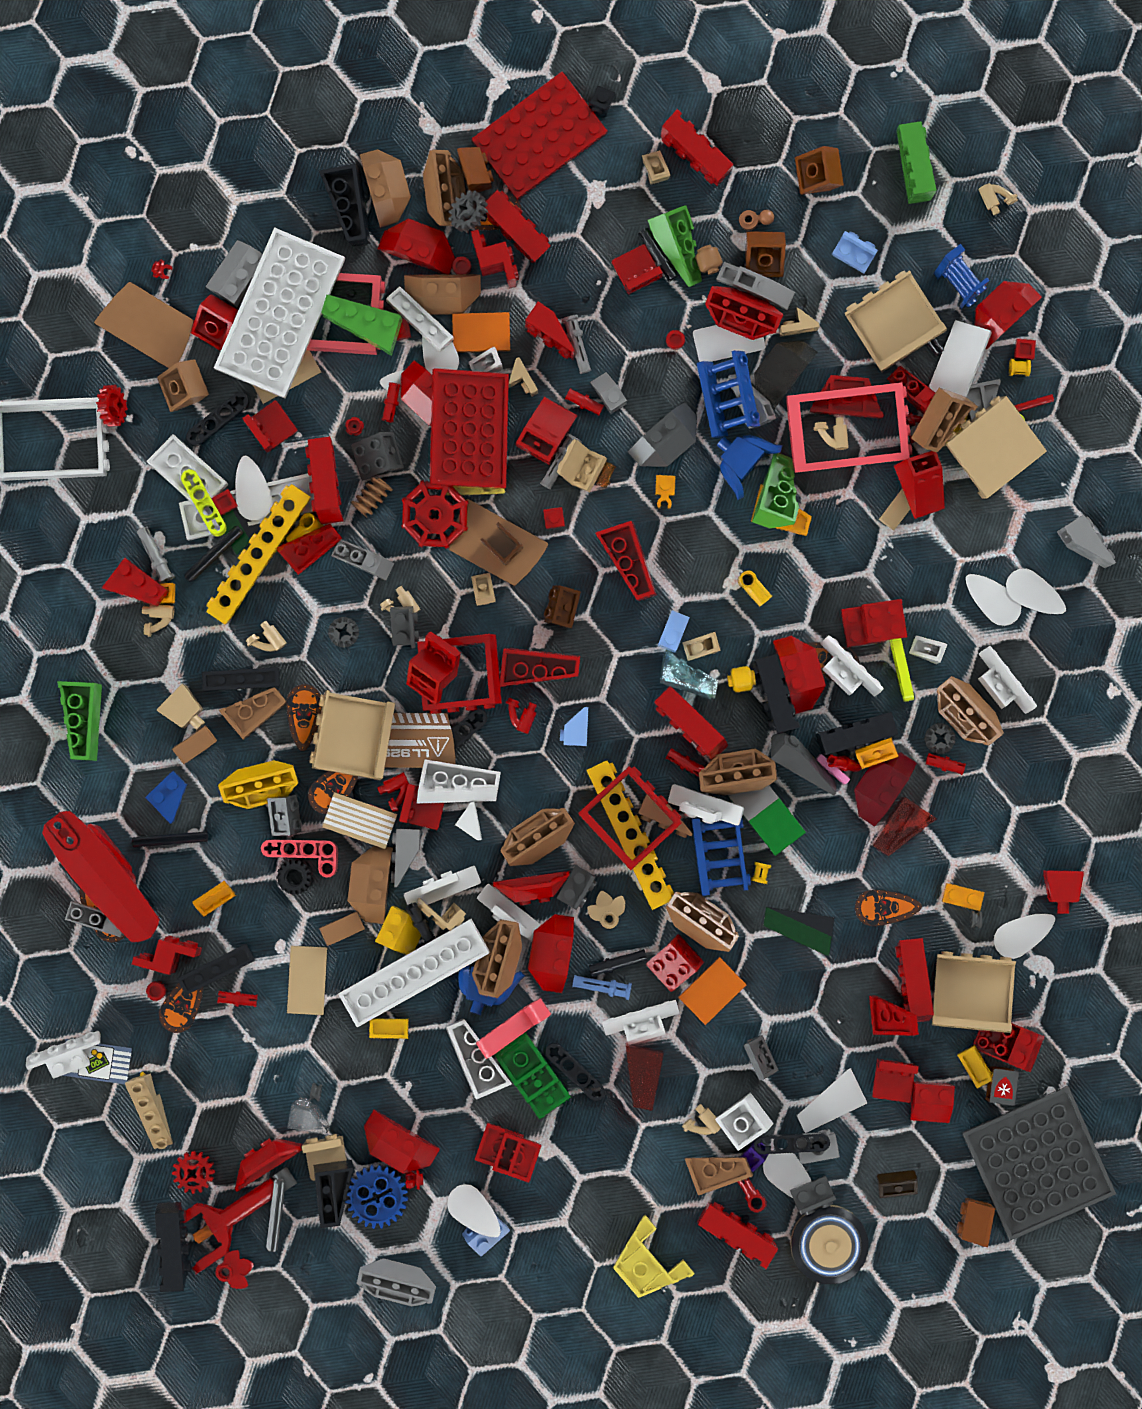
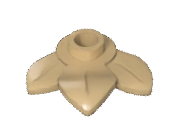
M600 891L596 899V905L587 907L588 914L593 920L600 921L603 927L607 929L614 928L619 922V916L625 910L624 897L619 896L613 900L609 894ZM608 915L613 917V921L610 923L605 920Z

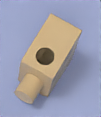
M181 684L157 709L159 713L181 728H186L191 724L196 730H199L205 724L198 716L203 708L185 684Z

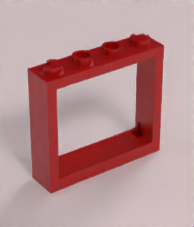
M483 634L443 639L454 647L485 644L489 698L438 703L435 705L422 696L423 711H430V714H440L441 710L448 709V713L459 712V708L466 707V711L477 710V706L491 709L495 708V704H502L496 635ZM425 641L417 642L418 653L424 648Z
M628 766L578 813L630 870L639 864L682 823L680 821L682 817L675 809L671 811L666 806L668 804L667 800L662 795L658 797L653 792L655 790L654 786L648 780L644 782L640 778L642 774L635 766L633 768ZM628 774L673 822L633 860L628 857L588 813Z

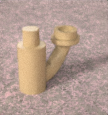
M989 183L978 189L987 210H991L993 216L1000 213L998 208L1000 203L995 193L1004 196V202L1007 205L1018 201L1017 194H1012L999 185H991Z
M842 417L836 418V425L833 426L834 439L826 432L828 429L826 422L815 423L814 431H818L829 446L835 448V450L848 449L847 425L844 424Z
M402 586L396 589L399 595L397 599L403 607L413 606L414 613H418L421 610L409 591L405 592ZM390 599L385 600L380 604L381 610L386 609L390 612V607H394L392 606L394 602Z
M151 604L150 607L143 606L142 614H149V617L162 618L160 622L153 626L150 622L145 624L144 635L151 637L152 633L166 627L171 619L174 618V606L159 605L157 607Z
M264 621L260 626L264 629L263 634L270 642L269 644L258 641L260 638L255 634L246 640L248 647L252 645L264 651H278L287 644L274 625L270 626L267 621Z
M701 1104L695 1110L699 1113L698 1117L706 1127L694 1125L696 1122L688 1119L682 1125L685 1132L689 1130L702 1135L715 1134L721 1129L715 1120L717 1117L709 1108L705 1109Z

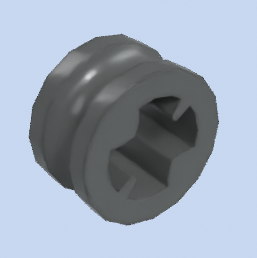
M971 911L970 928L977 926L981 929V911H978V913Z
M315 1083L312 1084L310 1100L316 1099L317 1102L320 1101L323 1084L319 1086Z

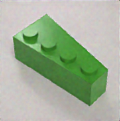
M921 121L901 124L896 132L908 204L931 201L937 189L929 158L930 151L925 140L927 137L926 128L922 126Z
M326 294L321 312L325 319L392 356L402 323L401 315Z
M57 681L65 716L63 717L64 724H66L68 733L66 735L70 758L73 760L97 761L102 685L97 683Z

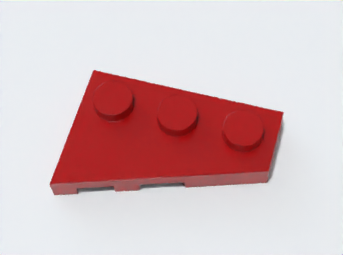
M327 524L276 549L299 575L342 540V537L331 524Z
M126 558L122 560L102 587L104 590L134 598L157 607L169 592Z
M876 995L869 996L873 1035H919L917 1015Z

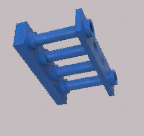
M960 244L945 255L933 274L937 279L942 276L944 278L947 277L964 299L959 306L962 309L965 306L969 308L977 302L976 297L987 289L986 285L990 280L986 278L980 282L962 260V254L965 249Z
M731 351L733 359L716 365L709 361L697 363L713 438L728 436V428L746 423L747 427L760 426V416L755 404L747 365L748 358L745 355V351ZM735 367L737 378L717 384L716 372ZM739 386L740 397L721 402L720 391ZM743 405L745 415L725 421L723 413L725 409Z
M700 818L691 819L701 895H710V891L713 888L743 885V890H748V886L751 885L750 874H746L740 832V828H743L742 818L739 825L725 821L709 824L700 822ZM735 827L736 839L706 842L702 839V833H705V831ZM735 846L738 848L739 858L710 862L705 860L704 852H708V850ZM740 865L741 877L713 881L708 879L707 872L710 869Z

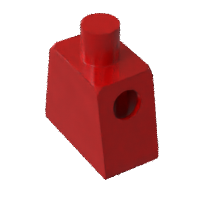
M1043 870L1048 901L1058 902L1057 913L1069 914V902H1079L1084 871Z

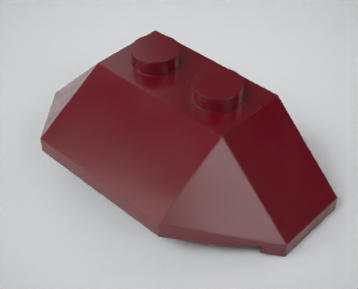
M898 753L896 758L868 767L854 788L858 816L875 827L887 813L909 780L917 763L903 753Z

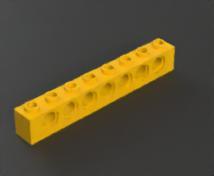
M293 484L290 486L286 485L280 495L283 497L279 503L275 501L270 509L271 515L269 518L265 517L259 525L261 530L258 534H253L248 542L251 545L247 550L243 549L238 557L239 563L237 566L233 565L227 573L229 578L226 582H221L217 588L219 593L215 598L211 597L206 605L208 607L206 612L225 625L228 624L276 552V548L280 546L312 498ZM287 500L294 502L295 506L291 511L285 509L284 504ZM276 516H281L284 519L281 527H277L274 524ZM266 532H271L273 535V540L270 543L265 542L263 539V535ZM255 548L262 550L263 554L259 559L253 556ZM244 564H249L252 567L249 575L244 574L242 571ZM235 579L241 582V588L238 591L234 590L231 585ZM224 595L228 596L231 600L229 606H224L221 603V598Z
M608 760L586 770L597 794L606 788L602 786L601 779L608 776L613 781L616 778L614 774L617 773L613 762L609 764ZM621 781L600 801L624 852L633 860L636 858L634 849L637 846H642L645 849L650 841L646 833H641L639 826L642 824L638 816H633L631 808L634 807L629 797L625 799L622 792L625 791V788ZM612 794L620 796L619 804L613 805L610 803L609 798ZM625 811L628 813L629 818L626 822L618 820L619 812ZM630 828L635 829L637 832V836L633 840H629L626 837V831ZM654 850L633 868L652 910L668 903L672 898L671 896L674 895L670 884L666 886L663 880L666 878L662 867L658 868L655 863L658 858ZM647 863L653 866V872L649 875L644 874L642 871L643 865ZM654 881L661 883V889L658 892H653L650 888L651 883Z

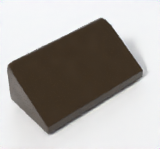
M915 1170L877 1174L879 1198L918 1194V1179Z

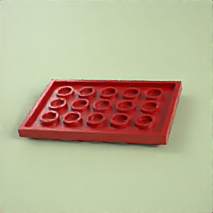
M560 72L471 140L476 147H480L481 153L485 152L490 166L516 200H518L606 135L608 131L594 112L591 111V108L565 74Z
M432 369L430 485L506 488L509 374Z

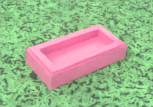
M822 754L817 756L816 760L839 782L842 784L849 782L850 778L842 771L828 766L830 763H827L826 757Z

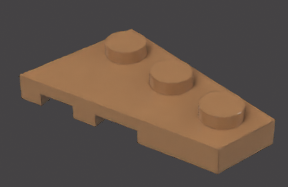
M274 687L251 698L234 703V705L222 708L219 712L241 738L245 739L287 704V701Z
M746 1157L685 1158L698 1196L753 1176Z

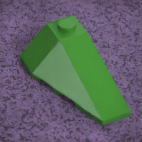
M684 205L649 219L648 223L654 239L687 286L690 287L702 282L701 272L695 260L694 247H697L696 240H692L691 230L694 227L687 206Z

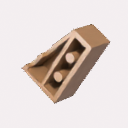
M939 387L911 438L923 448L938 452L952 437V431L959 424L962 425L966 421L964 418L971 410L975 411L978 406L965 396Z

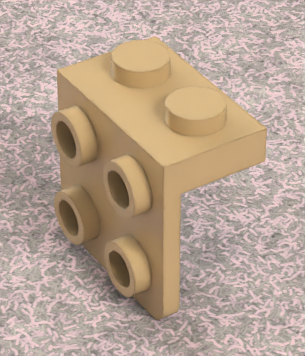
M574 439L567 447V452L558 465L557 473L571 485L590 493L607 458L587 449L581 442Z
M421 898L417 899L420 903L418 907L429 918L433 915L432 920L443 930L447 928L451 931L465 919L466 913L455 903L441 917Z
M331 1134L325 1136L326 1139L318 1140V1137L306 1139V1142L302 1145L303 1153H306L311 1180L315 1181L313 1165L347 1160L343 1136Z

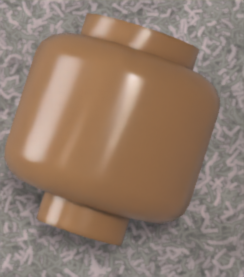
M711 245L698 249L695 260L700 272H708L709 275L718 272V267L723 263L718 249Z

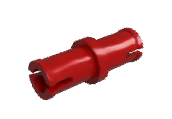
M389 382L387 397L383 402L385 407L382 421L394 422L396 406L399 405L397 400L401 387L400 384Z
M571 388L565 397L566 400L579 405L580 409L583 410L585 408L598 416L604 407L603 404L590 399L589 395L586 394L584 396Z
M672 748L665 758L680 766L681 770L685 769L699 777V772L704 769V766L691 760L688 755L685 757Z
M928 753L925 765L941 768V771L944 772L948 770L963 775L966 763L951 760L947 756L944 758Z
M830 755L827 758V763H830L828 764L829 767H835L841 771L859 772L861 769L860 764H858L859 761L850 759L848 756L838 757Z
M219 991L217 1003L235 1004L236 1007H239V1005L257 1006L258 995L242 994L241 991H236V993Z

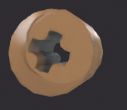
M379 477L378 479L371 478L373 485L366 484L368 491L362 489L363 496L356 495L358 502L351 501L353 507L365 517H367L366 513L373 514L371 507L378 508L375 503L376 501L383 502L380 497L381 495L388 497L385 490L393 491Z

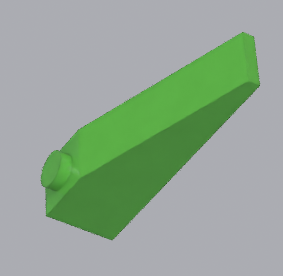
M779 453L773 454L752 519L753 523L769 529L795 524L799 505L796 502L797 490L794 487L793 479L795 476L792 458Z

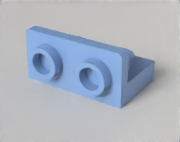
M845 231L832 255L864 274L878 250L875 249V245L871 242H863L858 239L859 236L857 234Z

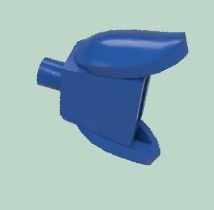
M752 435L743 436L742 438L737 437L732 443L723 437L718 442L717 446L724 451L721 456L720 470L724 479L734 491L737 500L744 497L742 481L761 460L764 453H780L782 445L773 444Z
M470 964L459 970L458 983L461 993L466 996L467 1000L473 1001L470 1012L481 1015L484 1005L492 1008L493 1005L504 1003L512 994L517 984L526 975L521 971L515 973L512 985L498 998L479 994L472 976L474 967H471L470 970Z

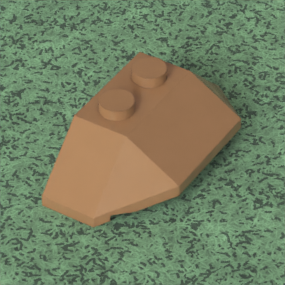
M378 149L360 154L380 227L398 223L411 198L401 160Z
M432 149L429 152L423 173L427 212L440 226H452V222L449 220V217L452 216L449 211L453 210L451 204L457 202L456 197L461 198V193L466 194L463 172L448 150Z
M481 274L404 275L405 292L430 315L462 314L481 294Z
M951 676L937 688L938 712L964 740L983 743L989 746L1004 734L996 712L970 684Z
M757 749L718 754L699 772L701 792L718 795L762 790L777 780L775 761Z
M565 808L542 809L511 829L500 851L510 866L533 864L564 844L575 823Z
M373 846L352 862L348 902L365 922L383 924L385 921L392 847L383 849Z
M675 892L666 905L674 926L706 949L729 952L739 937L730 916L699 893Z
M501 919L497 922V925L482 937L490 953L475 962L472 972L479 994L498 998L512 985L522 950L519 923Z

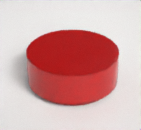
M463 256L457 257L452 263L453 272L456 275L469 274L471 271L469 259Z
M679 330L670 331L666 336L667 346L672 350H679L683 347L685 343L684 334Z
M159 981L150 983L146 988L147 997L153 1001L161 1000L166 995L165 985Z

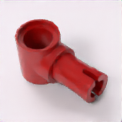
M746 1178L744 1181L737 1182L746 1195L745 1199L748 1202L749 1209L753 1212L763 1211L767 1206L766 1198L760 1194L758 1189L754 1188L750 1179ZM754 1198L762 1200V1207L760 1209H756L753 1206L752 1201Z

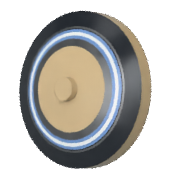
M835 1205L826 1208L820 1206L815 1208L814 1213L806 1216L802 1215L793 1228L790 1242L793 1259L800 1271L811 1280L822 1284H838L855 1276L863 1267L869 1248L868 1236L861 1221L849 1210Z

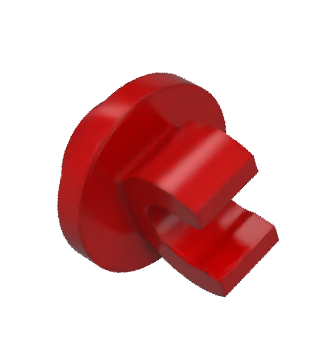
M162 259L158 262L155 261L151 270L153 277L158 278L160 276L162 279H169V276H166L163 271L165 268L172 270V266L164 265V260Z
M416 1170V1174L413 1172L406 1173V1188L417 1186V1190H420V1186L423 1185V1174H419V1170Z

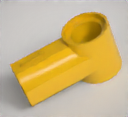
M305 513L301 516L299 525L286 537V540L290 542L323 527V524L321 525L319 519L313 514Z
M745 571L738 576L739 586L749 594L759 607L772 597L752 571ZM746 574L752 578L750 585L743 583L742 579Z

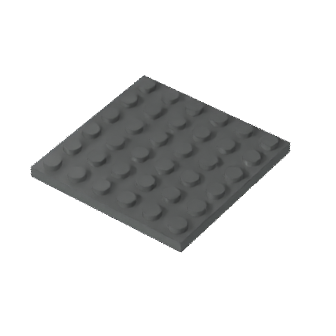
M1065 1086L961 1132L1010 1241L1116 1194L1069 1086Z

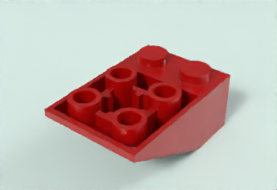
M538 301L525 319L526 329H528L527 333L535 338L537 336L540 337L547 347L551 349L555 347L559 350L558 353L562 357L573 360L574 348L558 318L552 310Z
M544 397L520 434L516 447L550 465L577 415Z
M929 451L894 465L914 519L945 509L943 468L937 452Z
M1011 1023V1033L978 1031L973 1044L978 1051L1028 1072H1031L1045 1037Z

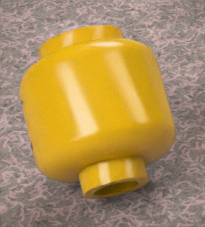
M748 666L732 668L731 675L727 676L728 686L733 687L735 692L750 691L753 685H756L754 670H751Z

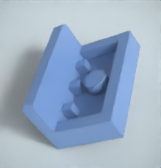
M498 1217L501 1231L498 1237L481 1235L468 1227L462 1233L467 1244L480 1256H483L510 1231L508 1226Z

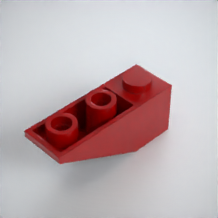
M901 365L887 378L891 384L902 382V385L906 387V399L922 414L926 412L936 392Z

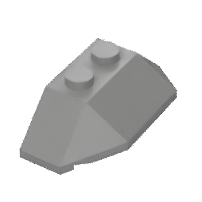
M384 1258L360 1267L357 1284L362 1286L372 1296L408 1306L432 1303L436 1289L434 1283L421 1268Z

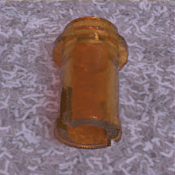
M605 462L600 476L597 477L596 484L607 488L611 484L609 481L616 466Z

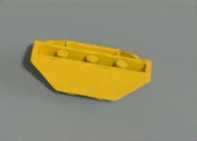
M273 760L238 769L218 784L224 803H231L238 807L250 809L268 804L267 798L288 796L299 782L293 765Z

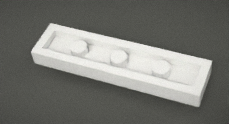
M400 286L386 298V302L439 352L454 340L453 336Z

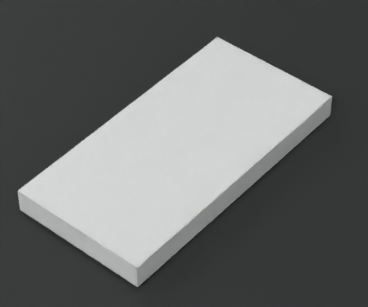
M955 320L929 388L936 392L940 387L967 397L992 332Z
M174 434L147 460L151 467L192 504L194 503L181 481V475L185 470H194L198 474L211 498L220 494L228 486V483ZM189 475L187 481L191 483L192 487L196 486L193 481L194 477ZM201 490L194 494V498L198 500L204 497V492Z

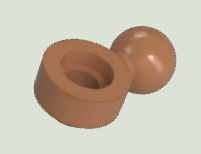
M746 210L739 217L741 227L747 231L755 229L759 222L769 225L774 221V214L770 210H763L760 215H757L754 211ZM746 217H751L752 221L747 223L745 219Z

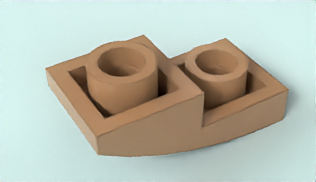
M205 725L174 746L172 750L181 762L185 764L214 744L217 739Z
M356 911L319 929L326 945L329 946L365 928Z

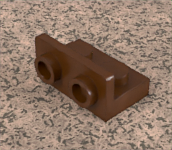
M553 585L548 596V607L544 611V622L572 628L581 591Z

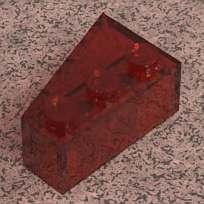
M902 797L870 845L884 855L890 856L937 818L906 797Z
M625 1043L633 1107L652 1111L664 1053L660 1050Z

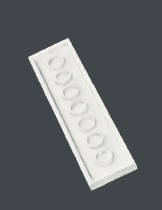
M303 474L268 482L267 485L273 504L275 501L279 503L283 497L280 494L285 486L293 484L312 497L300 515L316 512L312 510L311 500H314V493L311 494L309 482H312V476ZM236 490L230 491L236 500ZM287 500L284 504L286 510L291 511L294 509L295 505L292 500ZM190 501L180 502L179 506L187 540L211 536L212 534L196 506ZM209 506L203 510L204 515L212 514ZM270 511V513L266 516V518H269V516H270L271 513H272L271 511ZM276 516L274 521L282 520L283 518ZM214 518L213 520H211L215 526L214 529L219 531L220 526L217 524ZM263 519L247 522L248 526L261 524Z
M469 919L451 931L446 932L343 990L338 995L356 1027H359L486 956L490 951L472 919Z

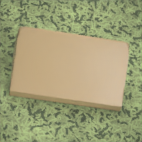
M903 489L900 490L879 518L882 523L893 531L910 510Z

